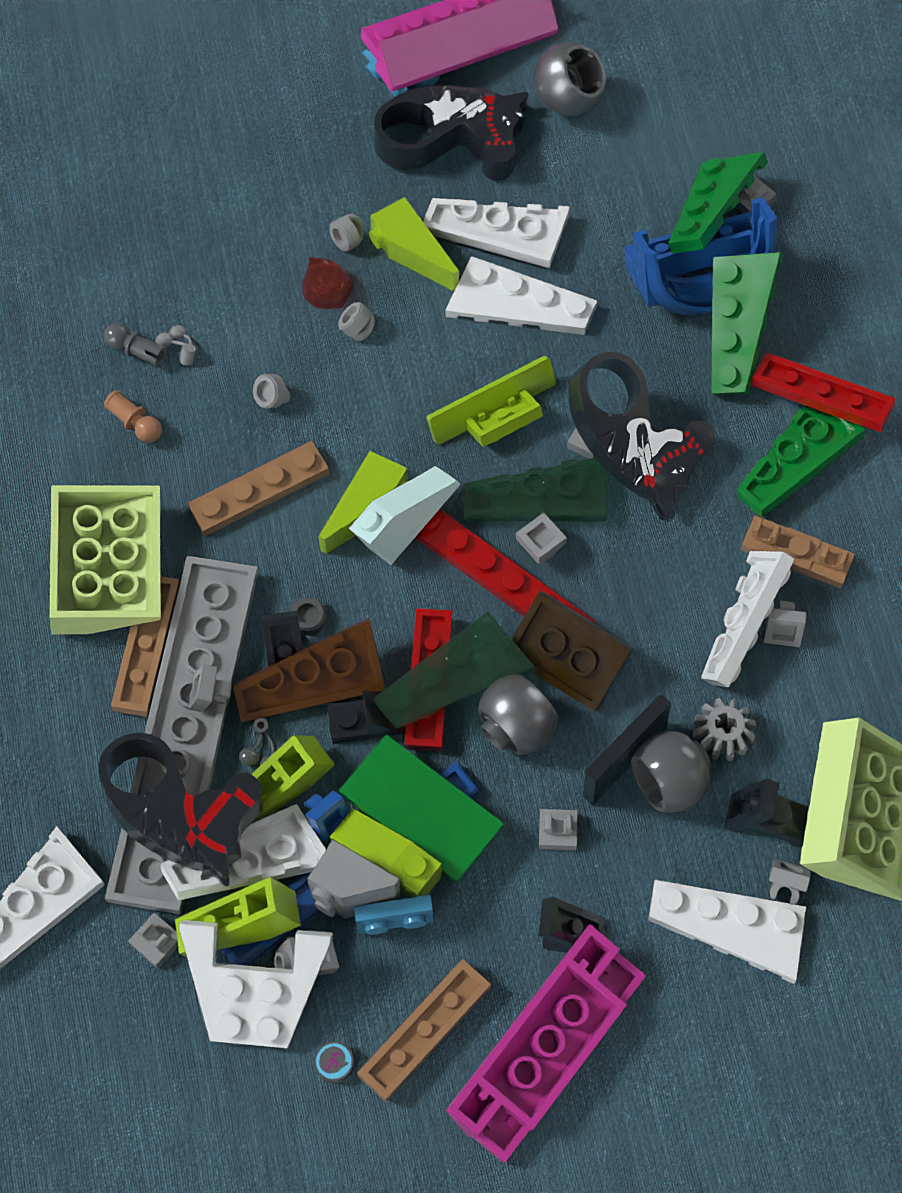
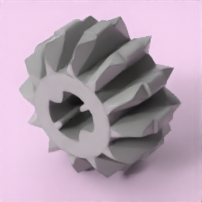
M720 697L715 700L714 707L705 703L701 709L702 715H696L693 724L697 729L693 731V738L702 741L700 744L705 751L713 750V760H717L720 753H724L725 758L730 762L734 758V752L743 756L747 752V745L754 742L755 735L751 731L755 729L756 722L753 719H747L749 714L748 707L741 708L740 710L736 709L737 701L735 699L730 701L729 706H724ZM719 726H724V729H725L726 731H730V733H729V734H725L723 728H718V727H719Z

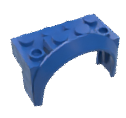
M764 197L752 200L751 212L724 219L725 222L705 249L673 254L668 244L672 234L649 240L646 230L634 232V244L624 247L625 264L629 275L647 306L662 305L669 311L682 315L711 314L713 308V271L689 278H679L676 276H683L690 271L705 267H713V257L776 253L777 217Z

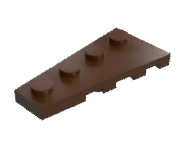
M369 617L233 684L241 722L363 695V690L373 692L385 690Z

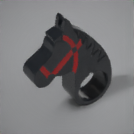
M130 733L111 742L101 755L99 776L107 805L117 823L135 841L148 850L179 865L209 870L222 885L228 887L230 885L228 867L242 857L240 837L244 830L260 815L263 808L261 785L257 778L249 773H238L229 778L223 789H210L191 796L185 790L173 753L163 740L147 733ZM136 757H148L157 760L167 769L162 781L154 787L155 791L152 792L150 789L140 793L141 796H137L136 793L122 791L111 783L114 771L123 762Z

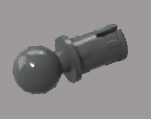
M114 322L104 330L106 344L114 349L125 347V355L129 357L135 355L156 367H159L165 359L159 355L160 353L166 355L167 347L142 337L140 331L136 330L131 334L129 328L120 322Z

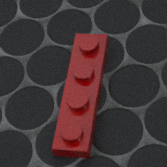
M767 352L752 376L753 387L880 433L895 408L896 398Z
M416 608L405 735L406 750L442 752L452 610Z

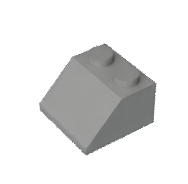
M334 840L331 841L307 878L312 900L315 901L314 906L330 917H333L335 913L344 919L354 917L355 906L401 899L399 878Z

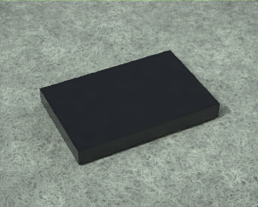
M662 694L658 695L585 770L583 797L590 804L594 805L632 766V757L644 740L667 729L671 702Z

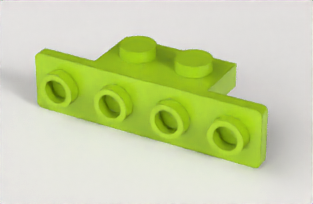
M542 356L429 414L427 421L434 442L440 445L468 431L482 447H485L543 417L541 406L533 396L556 385L551 360L547 356Z

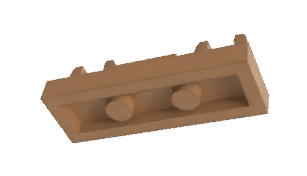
M755 515L741 546V550L750 553V551L784 552L794 558L790 567L791 570L840 589L855 555L820 539Z

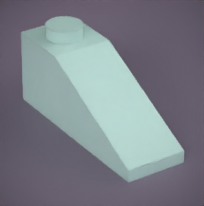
M435 466L372 501L349 529L372 552L392 565L460 486V483Z

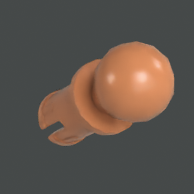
M114 390L107 396L104 401V407L124 422L125 429H135V435L140 441L153 443L160 438L162 434L161 423L152 416H145L146 409L144 407H137L119 390Z

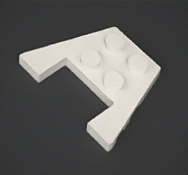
M183 920L180 923V933L210 1041L287 1048L331 944L333 933L298 930L295 936L294 970L216 963L217 923Z

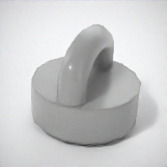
M350 213L339 217L330 224L329 231L334 243L345 252L354 249L363 240V223L355 214Z
M356 302L343 312L339 319L338 327L347 336L352 337L356 341H362L367 339L373 331L374 316L364 304Z
M262 374L255 380L253 395L260 407L266 409L277 408L282 403L290 401V393L283 379L278 374Z

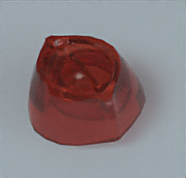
M309 257V264L302 281V293L306 301L321 309L343 307L353 288L349 274L332 260Z

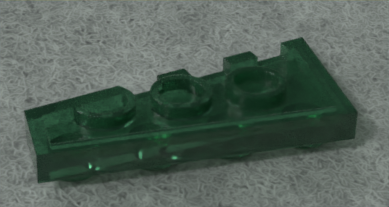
M594 456L593 458L577 461L576 458L562 461L561 465L544 469L541 466L527 469L526 473L513 476L508 473L464 483V521H533L542 513H545L551 521L606 522V469Z
M486 612L378 694L374 702L394 727L399 729L439 712L444 707L471 698L472 695L486 690L499 678L515 674L522 676L533 671L535 666L493 616Z

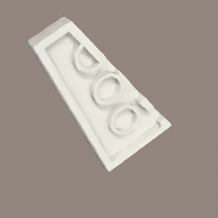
M432 198L423 223L433 236L550 268L570 214V206H558V209H542V205L527 204V208L509 207L505 202H494V205H477L476 201Z
M750 551L746 560L751 565L747 577L741 576L735 589L741 593L738 602L733 607L727 609L723 620L727 627L726 633L716 638L701 679L711 685L729 687L730 683L737 679L741 671L740 664L746 652L757 641V631L763 619L767 618L773 610V600L779 588L790 577V567L794 558L784 552Z
M57 826L48 836L49 840L39 853L36 851L28 861V867L16 882H12L2 894L4 897L0 900V969L104 886L100 877Z
M659 880L654 881L649 921L692 940H700L726 955L729 953L748 961L749 965L763 971L766 969L780 975L783 980L795 984L805 906Z

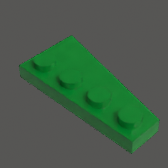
M764 151L723 159L712 158L702 162L668 242L673 254L705 249L725 222L723 214L736 207L739 203L738 194L742 189H749L755 181L753 175L755 171L763 170L767 165L768 160Z
M781 252L713 257L711 394L715 396L744 395L750 392L752 376L754 375L760 352L758 347L761 335L766 329L768 321L766 316L770 300L774 297L778 268L781 267L784 257Z
M805 405L803 409H799L793 416L792 423L783 434H779L768 454L758 461L737 488V497L760 518L764 517L863 439L865 429L861 425Z

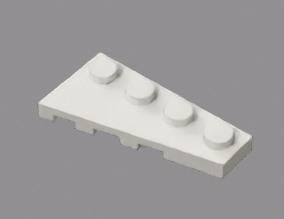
M471 256L445 310V317L457 319L458 316L473 317L474 321L486 323L489 320L508 322L509 326L522 327V324L540 326L541 330L584 335L597 308V300Z
M295 804L250 824L244 830L240 837L242 857L228 867L230 880L228 887L222 885L209 870L186 867L170 860L161 863V872L177 899L182 900L253 885L268 877L277 880L310 873L326 849L298 805Z

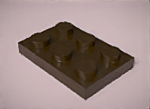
M540 591L503 654L596 712L605 700L634 648L547 593Z

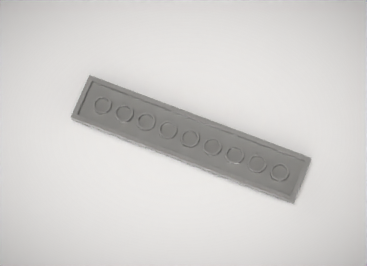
M187 556L145 733L160 738L169 746L175 758L185 790L189 795L194 796L210 789L230 697L226 698L224 704L211 702L203 712L190 710L189 703L194 675L202 664L216 666L215 680L232 683V691L258 569L257 566ZM139 757L130 793H136L137 796H141L140 793L150 789L152 792L155 791L154 787L162 781L167 769L155 759ZM122 828L105 896L107 903L181 915L185 899H177L161 872V863L167 861V859L142 846Z

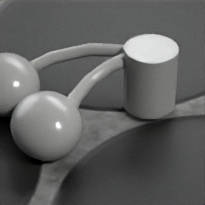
M176 325L170 329L169 333H160L156 337L157 344L167 348L172 344L182 345L180 363L187 366L193 364L196 347L192 345L193 341L185 334L186 329L183 326ZM182 337H185L189 341V344L180 341H174L173 339H180Z

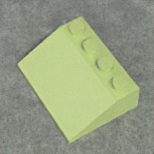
M51 485L49 615L51 635L92 634L161 620L160 486Z
M861 718L824 722L813 778L800 864L824 878L902 901V744Z

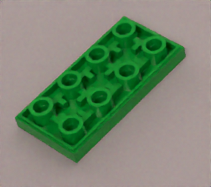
M388 735L383 737L339 789V795L368 817L412 841L442 864V874L455 884L461 881L504 828L503 822Z

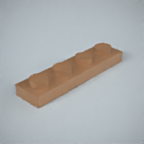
M310 441L188 502V508L203 535L207 536L328 475L329 468L314 443Z
M160 576L161 620L132 625L130 627L111 703V708L114 712L144 717L149 716L180 587L179 579Z
M462 959L357 1072V1076L380 1098L387 1102L491 989V984Z

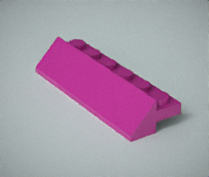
M443 0L362 28L360 38L377 60L375 70L391 92L555 35L558 33V26L551 0Z
M588 925L446 1109V1112L468 1137H473L501 1162H506L529 1130L535 1128L627 1006V1000L646 976L619 954L618 951L620 949L592 925Z

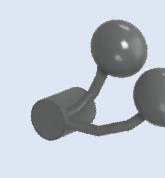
M264 718L256 719L253 724V731L259 735L257 744L253 748L241 750L239 754L240 761L246 766H253L258 763L259 754L256 749L262 742L263 734L270 742L271 755L275 753L273 740L266 732L268 722ZM267 755V756L263 757V758L261 759V761H260V766H261L271 755Z

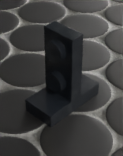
M766 778L732 793L724 828L735 833L753 828L802 848L809 807L778 795L780 783Z

